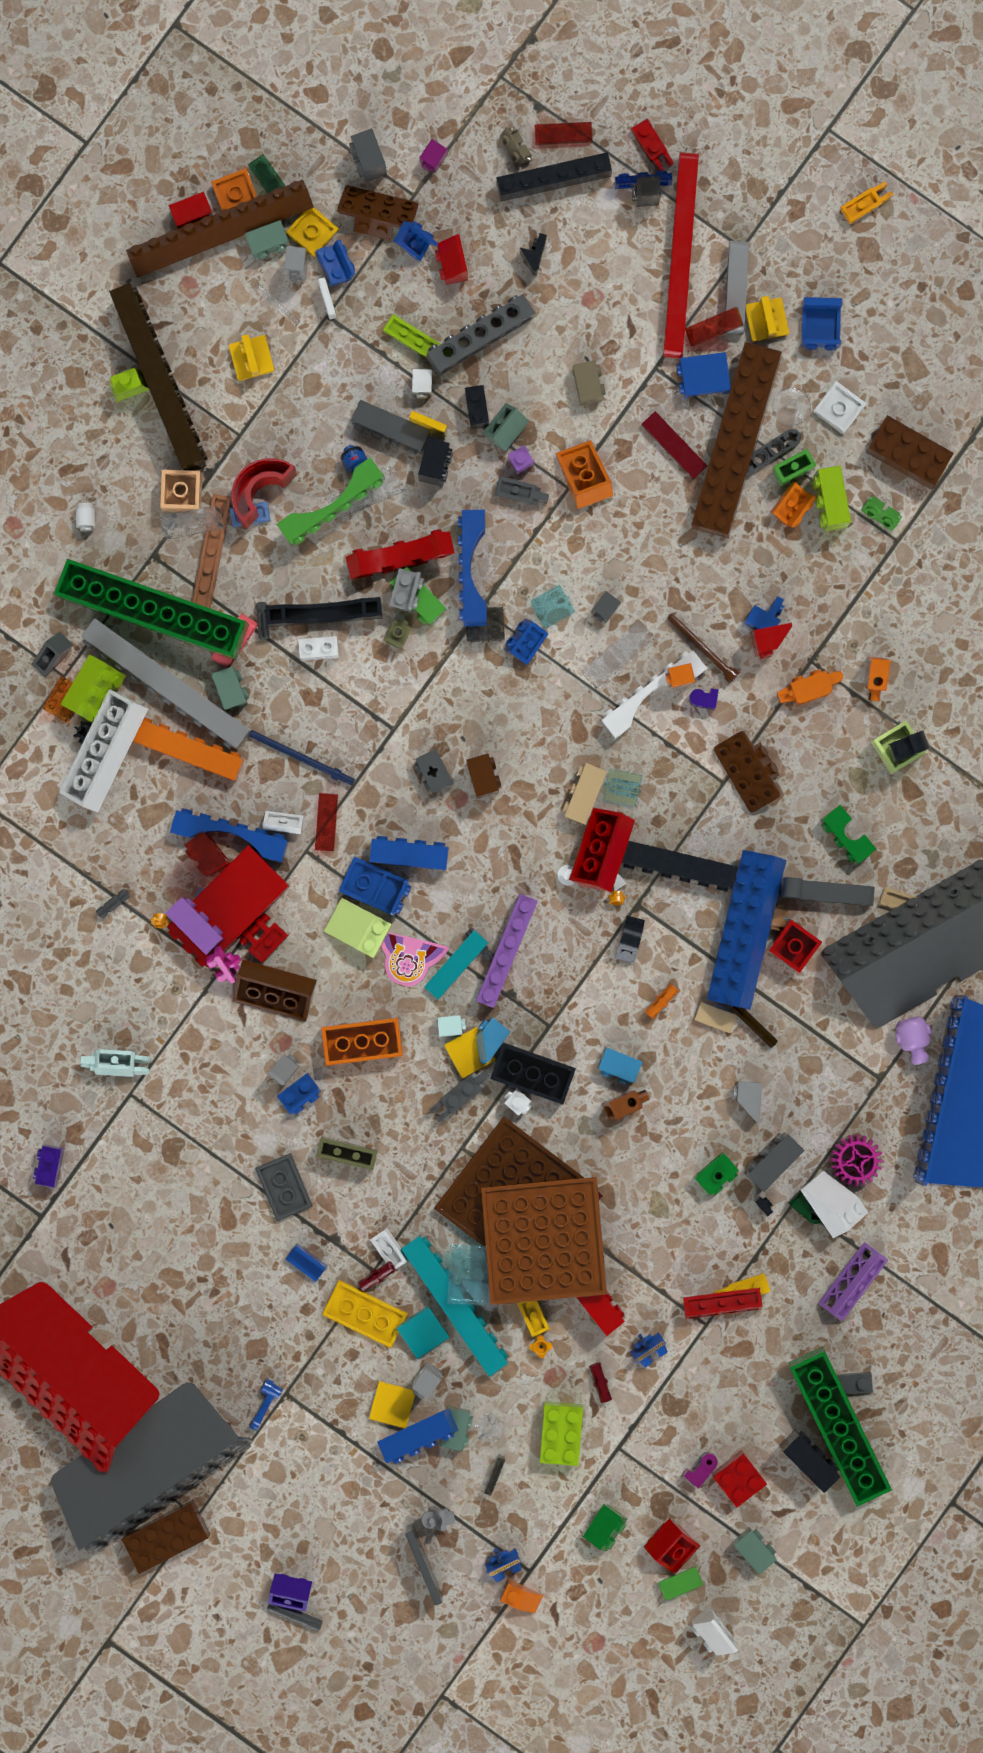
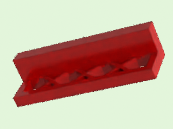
M760 1287L683 1297L685 1320L761 1310L763 1307Z

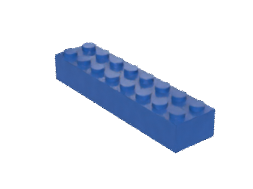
M747 850L742 851L707 1000L751 1010L787 860L777 856Z

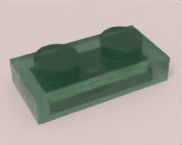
M264 154L248 164V167L266 193H270L276 188L285 187V184Z

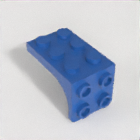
M354 856L339 892L395 917L396 913L400 914L404 906L401 903L404 896L408 897L412 886L409 885V880Z

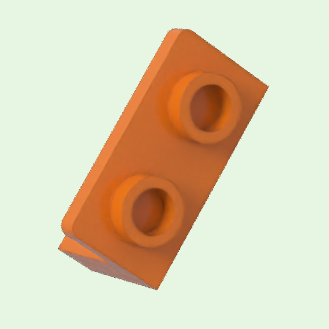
M792 481L770 513L785 526L794 528L800 524L805 512L813 506L816 497L807 493L800 485Z

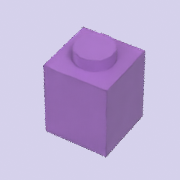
M525 445L508 454V460L517 475L534 466V461Z

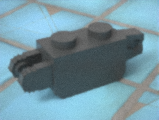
M486 1070L478 1076L475 1072L472 1075L470 1074L441 1097L440 1101L429 1110L431 1113L435 1112L444 1104L448 1110L438 1116L437 1120L441 1122L449 1114L456 1112L482 1091V1088L485 1087L483 1081L490 1077Z

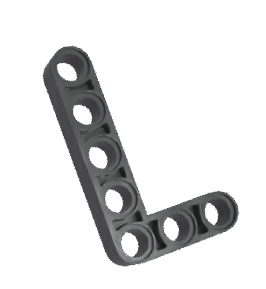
M784 877L780 886V898L873 906L875 887Z

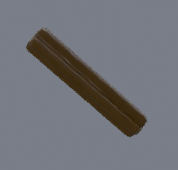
M736 1006L732 1007L731 1010L770 1048L777 1044L778 1040L746 1009Z

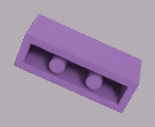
M181 897L165 914L208 955L224 939L221 936L223 932L216 925L212 927L208 923L210 919L202 911L198 913L194 909L196 904L190 898L185 899Z

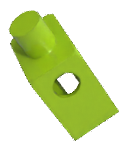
M137 368L111 376L109 380V386L116 403L149 390L142 371Z

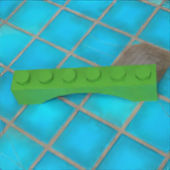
M370 457L354 469L347 488L333 503L314 512L291 513L276 525L291 546L294 544L299 545L305 540V536L321 529L320 526L325 522L330 523L337 517L336 514L350 509L352 503L357 499L358 501L364 499L368 495L367 492L371 489L376 490L381 487L385 480L384 475Z

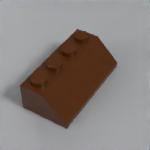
M242 960L236 978L232 1001L306 1022L317 980Z

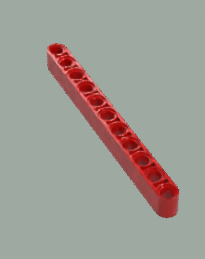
M680 152L663 351V357L683 358L699 153Z

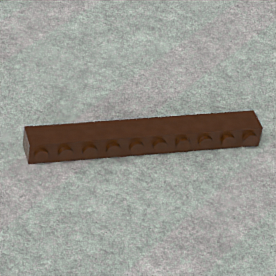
M302 179L294 181L285 187L276 188L265 195H259L250 201L241 202L235 207L221 210L212 216H206L197 222L186 224L182 228L169 231L157 238H151L142 244L134 245L127 249L126 252L137 278L244 236L247 232L312 209L314 206Z

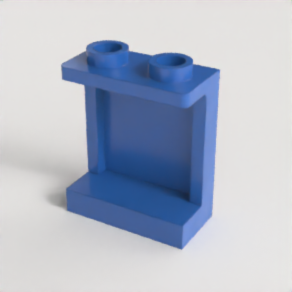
M804 297L802 301L801 347H806L807 350H816L817 347H824L828 351H833L840 347L842 298Z
M726 352L680 358L679 364H676L678 376L681 375L682 383H679L680 394L684 395V399H688L690 396L721 392L722 395L730 393L731 386Z

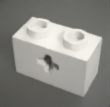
M337 636L298 639L301 661L339 658Z

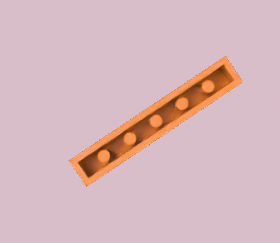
M144 717L132 742L232 781H237L244 760L241 759V754L233 751L228 754L223 752V747L215 744L210 747L205 745V740L197 737L192 740L187 738L188 734L177 730L174 733L169 731V726L159 723V726L151 724L152 720Z

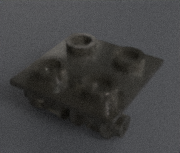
M487 607V626H466L467 642L482 641L484 643V641L501 642V640H505L503 607Z

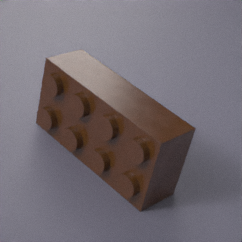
M888 415L866 450V453L931 490L937 484L954 454L952 451Z
M191 1500L125 1534L121 1540L140 1574L208 1539L210 1532L194 1500Z

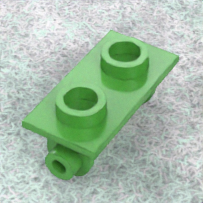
M870 496L861 511L893 531L902 516L890 506L886 511L883 510L885 503L876 497Z

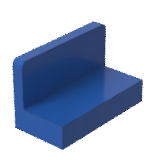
M298 1243L286 1257L288 1262L315 1282H317L328 1267Z

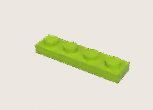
M394 314L383 329V332L426 358L430 347L435 344L441 345ZM449 350L443 351V354L446 357H451L453 355L452 352Z

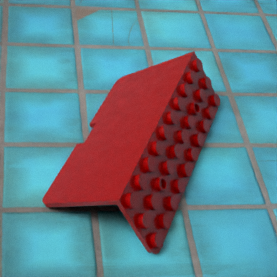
M38 1282L0 1304V1375L3 1379L8 1380L18 1393H22L26 1397L27 1402L35 1406L40 1411L42 1417L48 1419L58 1432H62L67 1437L68 1442L80 1450L83 1457L94 1463L98 1471L107 1473L111 1467L116 1447L159 1399V1390L116 1348L111 1345L105 1349L88 1333L93 1327L52 1287L45 1282Z

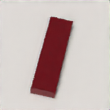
M656 411L641 424L693 480L708 467Z

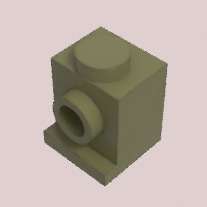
M400 618L398 621L393 620L384 642L402 650L411 632V627L408 626L409 622ZM397 629L402 630V634L399 636L395 634Z

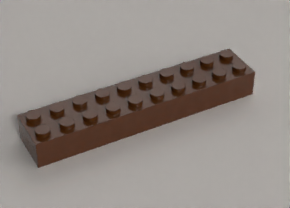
M748 342L744 343L691 524L692 529L729 539L782 359V351Z

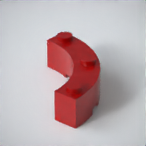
M442 529L431 531V534L406 543L405 541H397L393 543L394 546L368 551H364L363 548L353 550L351 555L345 557L350 579L370 577L374 573L382 572V574L398 571L399 568L404 570L406 567L412 568L426 564L428 560H439L453 555L455 551L450 531L442 532Z

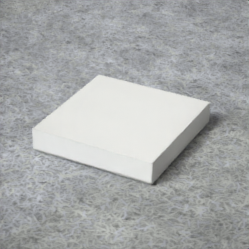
M836 381L814 409L813 413L843 435L867 403Z

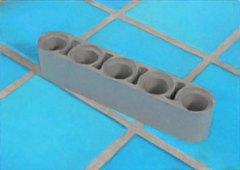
M729 241L724 333L744 334L749 242Z

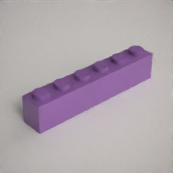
M522 894L519 895L476 1001L493 1008L495 1007L538 902L537 900Z

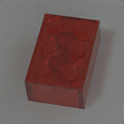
M201 831L184 845L187 848L185 853L191 860L199 863L197 868L207 877H216L231 863L211 836L204 831Z

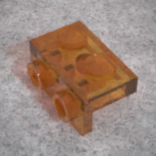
M61 676L47 698L43 710L69 724L74 712L62 706L61 702L73 682Z

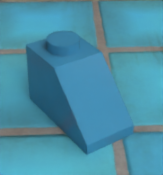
M493 1017L488 1020L484 1019L478 1026L479 1032L476 1034L479 1059L482 1064L491 1060L510 1033L507 1028Z

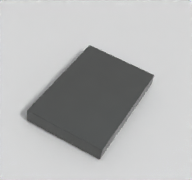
M291 1153L255 1168L277 1221L313 1207Z

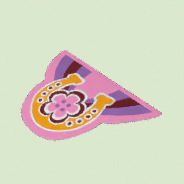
M388 932L381 945L386 955L385 969L389 979L394 983L404 986L418 984L427 974L428 968L439 962L449 950L447 946Z

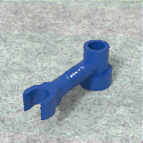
M268 1378L260 1389V1392L265 1394L266 1397L250 1424V1428L255 1431L259 1428L274 1397L278 1399L283 1391V1388L273 1384L274 1381Z

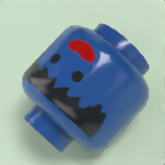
M353 445L345 447L344 452L340 456L344 468L348 473L352 474L358 465L368 459L360 446Z

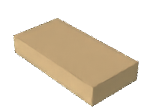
M884 887L879 905L893 909L916 897Z
M700 1002L694 1020L731 1033L737 1015Z

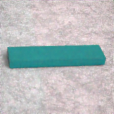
M474 930L424 988L439 1000L489 942Z

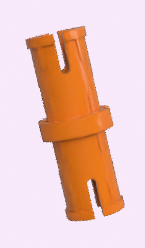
M670 983L659 996L655 997L656 999L644 1012L654 1019L664 1007L668 1006L669 1001L679 991Z

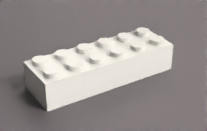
M109 689L59 793L84 808L98 812L148 708L125 695Z

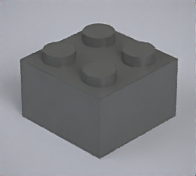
M371 128L352 135V143H349L350 152L353 160L357 159L355 162L360 178L364 177L365 182L387 175L386 163L373 129Z

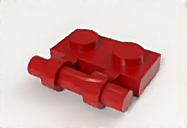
M266 913L261 918H258L249 931L246 930L243 933L244 936L239 940L243 946L249 941L253 944L248 951L261 963L289 936L275 922L268 927L266 923L271 918ZM262 928L265 933L257 940L254 935Z

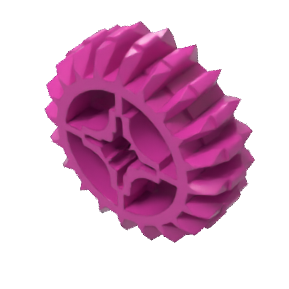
M855 1134L853 1140L852 1136L848 1135V1142L842 1138L840 1139L843 1144L842 1146L837 1143L835 1144L839 1151L832 1150L831 1152L837 1155L836 1158H830V1161L836 1162L831 1168H838V1171L834 1174L835 1176L842 1174L840 1181L843 1182L848 1178L847 1185H851L852 1180H854V1186L858 1187L860 1180L864 1186L866 1185V1178L869 1182L873 1181L870 1177L871 1174L878 1177V1174L874 1171L875 1169H882V1167L877 1166V1163L883 1162V1159H877V1156L882 1155V1152H875L879 1147L877 1144L871 1147L872 1139H869L866 1143L867 1136L863 1135L861 1140H859V1135ZM855 1145L865 1146L870 1153L859 1154ZM850 1147L849 1158L841 1162L844 1151ZM855 1154L857 1157L862 1158L858 1161V1166L855 1163H851L855 1159ZM872 1159L870 1168L867 1172L863 1173L864 1163ZM853 1166L858 1176L847 1174L843 1167Z

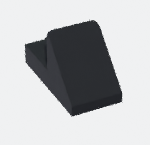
M539 233L538 239L534 238L532 249L535 251L520 247V254L534 276H537L547 240V235Z

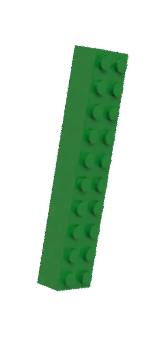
M67 559L54 595L62 600L233 660H237L249 627L245 620Z

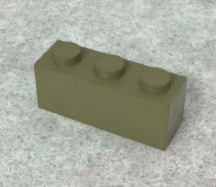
M321 1137L316 1157L373 1170L378 1150Z

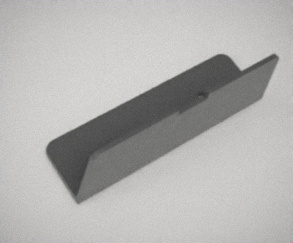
M977 860L949 878L915 896L916 898L909 899L822 950L821 956L874 1027H881L937 995L936 988L958 976L959 980L962 981L983 969V860Z
M187 1382L159 1400L149 1409L116 1447L111 1467L107 1473L98 1471L94 1463L80 1455L52 1476L51 1485L78 1550L86 1552L98 1550L100 1552L109 1546L108 1543L114 1539L116 1541L125 1535L124 1531L129 1528L132 1530L140 1525V1520L153 1516L157 1508L169 1505L173 1497L185 1494L189 1486L192 1484L195 1486L204 1480L203 1476L208 1473L211 1475L220 1469L219 1465L224 1462L225 1464L235 1459L234 1455L239 1451L242 1453L251 1447L252 1440L249 1437L238 1436L196 1385Z

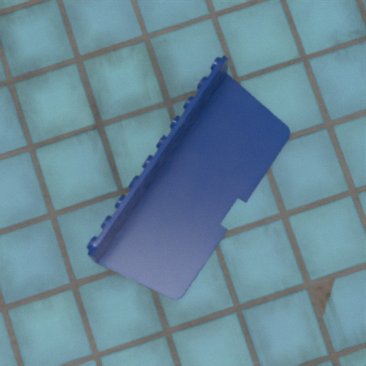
M956 995L955 998H952L950 1009H953L952 1015L948 1017L946 1028H949L947 1036L944 1035L942 1041L944 1052L940 1054L938 1059L940 1070L939 1073L935 1074L934 1084H936L935 1092H932L930 1096V1103H932L931 1111L928 1110L926 1114L928 1125L927 1129H924L922 1133L923 1148H919L917 1159L920 1160L919 1166L915 1167L913 1178L916 1179L915 1182L922 1186H927L928 1183L983 1187V1005L969 1000L966 995Z

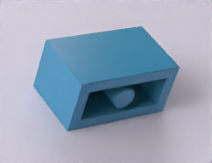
M606 1047L598 1069L601 1070L600 1074L609 1078L612 1075L619 1077V1082L629 1085L630 1082L635 1083L642 1061Z

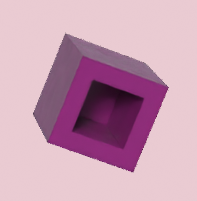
M431 139L419 157L421 167L428 172L433 171L436 173L447 157L448 149Z

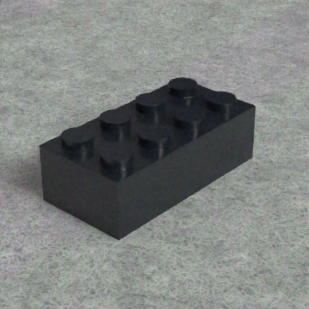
M503 1042L490 1079L563 1105L576 1068Z

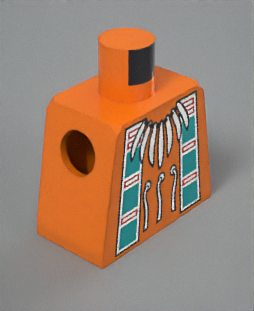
M867 657L865 688L869 689L868 700L880 701L881 690H887L891 660ZM879 677V682L874 684V679Z

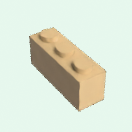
M588 763L585 764V767L580 766L577 777H580L578 784L573 783L569 793L573 795L570 802L566 801L562 811L565 813V818L584 826L586 825L607 771Z

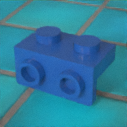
M404 221L393 241L415 260L421 261L429 245L437 247L438 242L433 239L434 236L431 233L422 230L423 226L415 221H412V223Z

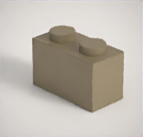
M595 360L574 364L572 369L580 406L603 401V395H606L604 384H600L599 377L602 376L600 365L596 366Z

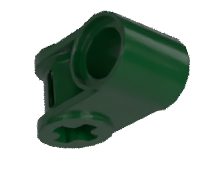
M800 1189L788 1204L810 1223H821L820 1218H813L811 1220V1211H814V1209Z

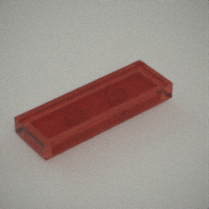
M592 122L535 124V145L592 143Z
M734 307L685 328L690 346L694 347L744 325L738 307Z
M319 793L315 841L316 851L334 852L338 794Z

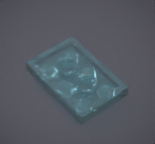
M450 1245L447 1304L486 1306L488 1279L486 1246Z

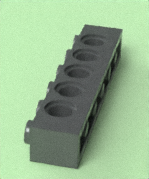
M524 294L519 297L517 295L511 297L506 305H498L488 316H480L472 326L468 324L461 328L460 333L457 335L451 334L446 337L441 345L435 344L430 347L426 359L437 376L443 375L534 319L535 311ZM508 311H513V312H515V313H516V317H514V318L509 317V316L507 315V312H508ZM498 321L501 326L493 327L491 322ZM480 330L485 336L477 337L475 332ZM465 340L469 345L462 347L459 345V341ZM449 350L452 352L453 355L451 357L444 356L443 351Z

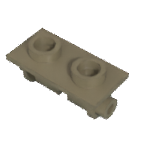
M506 127L500 135L501 142L509 152L512 162L519 169L524 162L527 164L532 161V155L526 145H518L523 142L518 130L514 127Z

